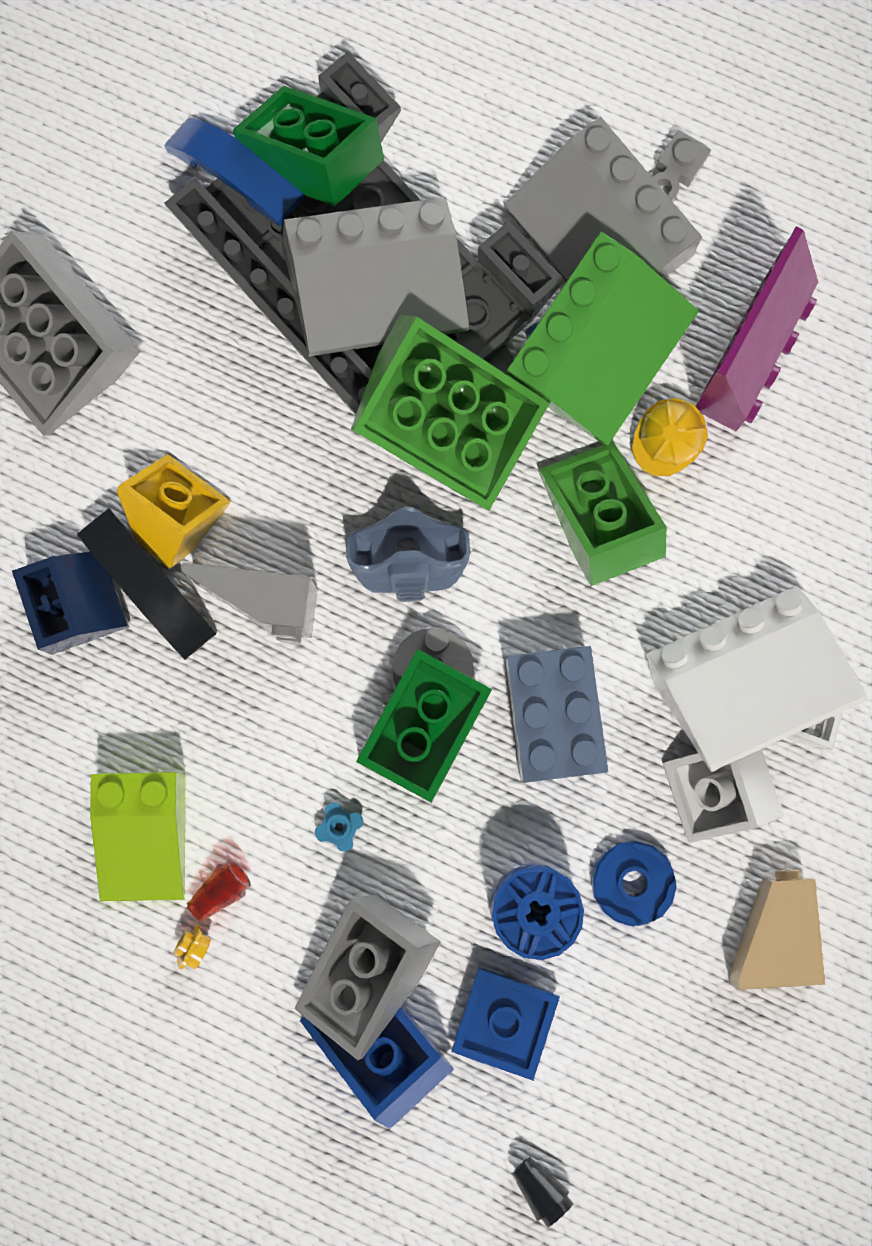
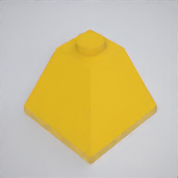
M168 454L121 483L117 489V494L135 540L146 552L169 569L195 550L231 502Z

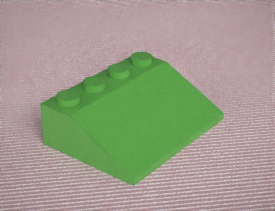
M601 231L507 369V375L550 402L549 409L607 447L699 310L640 257Z
M400 315L378 354L351 430L480 507L490 511L550 402L419 317Z

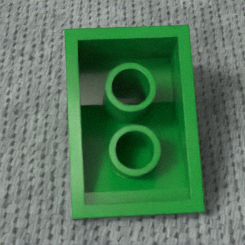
M282 86L232 130L237 140L300 192L332 206H336L384 161L377 118L287 86Z
M417 649L356 762L432 803L492 689Z

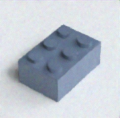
M591 646L507 656L505 667L520 782L529 783L609 772Z

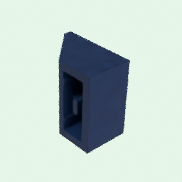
M91 552L52 556L12 570L37 649L54 655L130 627L114 580Z

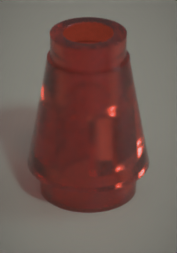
M228 860L224 865L217 864L193 895L192 899L187 902V907L196 919L204 922L208 917L245 897V890L251 886V882L247 874L235 862Z

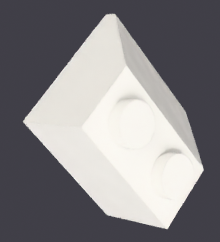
M762 749L712 772L699 753L663 763L688 843L758 828L784 817Z

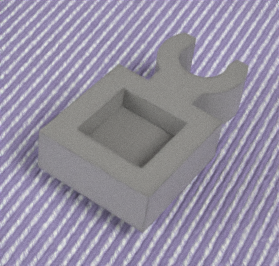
M678 130L658 159L655 168L661 172L655 174L653 179L659 186H664L669 190L668 196L674 202L679 191V183L689 188L708 159L712 149Z

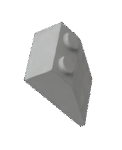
M182 563L181 571L196 585L270 632L272 636L276 637L277 641L301 643V637L312 638L318 590L311 577Z
M377 894L352 898L347 904L294 1009L357 1060L363 1059L422 979L441 941Z

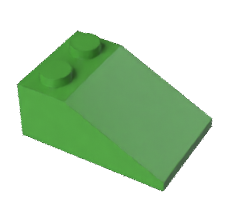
M613 441L607 447L601 445L539 469L540 477L572 553L590 586L666 557L667 527Z

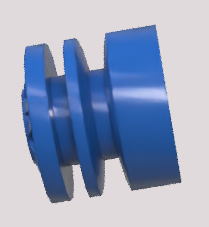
M528 863L514 867L499 879L491 893L489 911L494 929L505 946L523 958L545 960L559 956L574 944L582 930L584 907L579 891L568 877L547 865ZM533 901H536L540 906H548V909L543 912L545 920L540 923L534 918L526 919V915L531 912L529 904Z

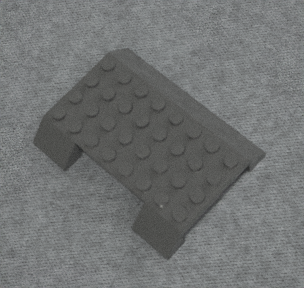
M347 51L318 75L321 93L317 97L377 118L382 142L400 114L401 106ZM382 161L336 206L304 195L305 198L286 219L421 201V199L385 161ZM193 178L165 201V206L356 415L383 345L309 357L282 248L284 222L280 226L276 225L251 208L244 196L219 179H216L208 187L204 188L196 178ZM510 221L505 223L478 246V260L457 238L469 330L446 334V336L485 361L532 322L564 281V278Z

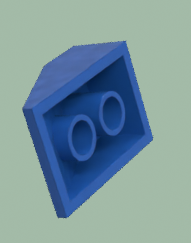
M402 1006L363 1059L360 1060L354 1058L305 1017L299 1020L371 1117L388 1129H391L454 1070L445 1056Z

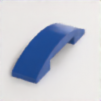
M189 118L164 145L168 152L193 169L198 165L244 196L251 208L278 226L284 222L305 198L302 192L239 140L205 121Z

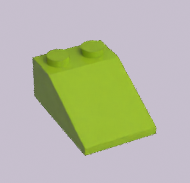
M186 773L91 774L90 821L100 902L184 900Z

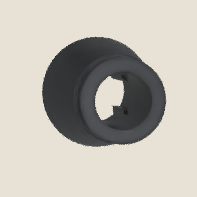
M531 1156L525 1159L511 1173L537 1222L542 1220L548 1228L556 1223L573 1206L574 1203L568 1197L570 1191L535 1162Z

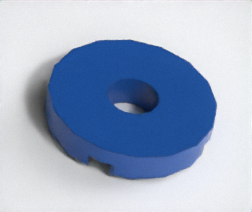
M638 841L621 842L605 850L595 863L591 878L593 897L601 911L615 922L632 927L649 924L663 917L673 904L677 888L674 871L666 855L653 845ZM631 871H638L645 879L644 889L638 895H628L622 886L624 876Z

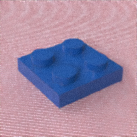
M478 967L451 1052L534 1081L560 999L559 994Z

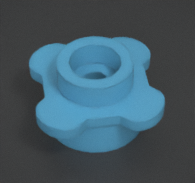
M330 803L325 807L326 816L322 824L315 828V837L320 842L329 841L335 844L339 851H349L354 845L353 837L356 830L363 826V817L357 812L351 814L343 810L338 803ZM337 823H341L343 825V829L341 831H337L335 829V825Z

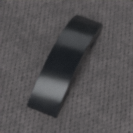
M110 508L106 509L77 533L81 541L117 585L184 660L217 634L135 540V537Z

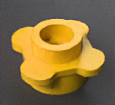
M195 925L191 933L184 931L176 944L173 954L178 956L176 963L179 964L178 969L183 970L185 966L195 970L202 962L209 948L211 938L203 935L198 925Z

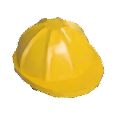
M678 398L656 402L645 411L634 433L632 451L636 463L645 472L654 476H671L682 471L695 461L704 450L708 437L705 418L694 404Z

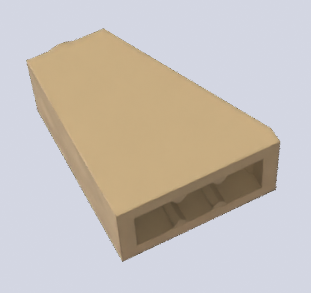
M798 869L775 871V878L762 879L729 974L730 985L738 990L825 985L816 879L801 877V870Z

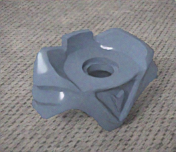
M409 506L396 509L386 518L353 531L346 538V559L358 581L373 593H396V598L400 602L422 601L425 598L424 591L449 589L461 577L471 553L469 532L464 527L437 520ZM404 540H413L420 546V551L397 552L396 550L399 543Z

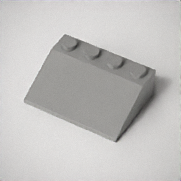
M601 116L569 139L504 204L507 212L554 269L564 278L565 282L568 281L601 231L635 253L663 279L694 256L702 239L701 234Z
M446 197L284 220L282 248L309 357L383 345L400 315L417 316L445 335L469 330L456 231Z
M11 231L0 245V384L41 434L49 436L118 380L141 350L43 234Z

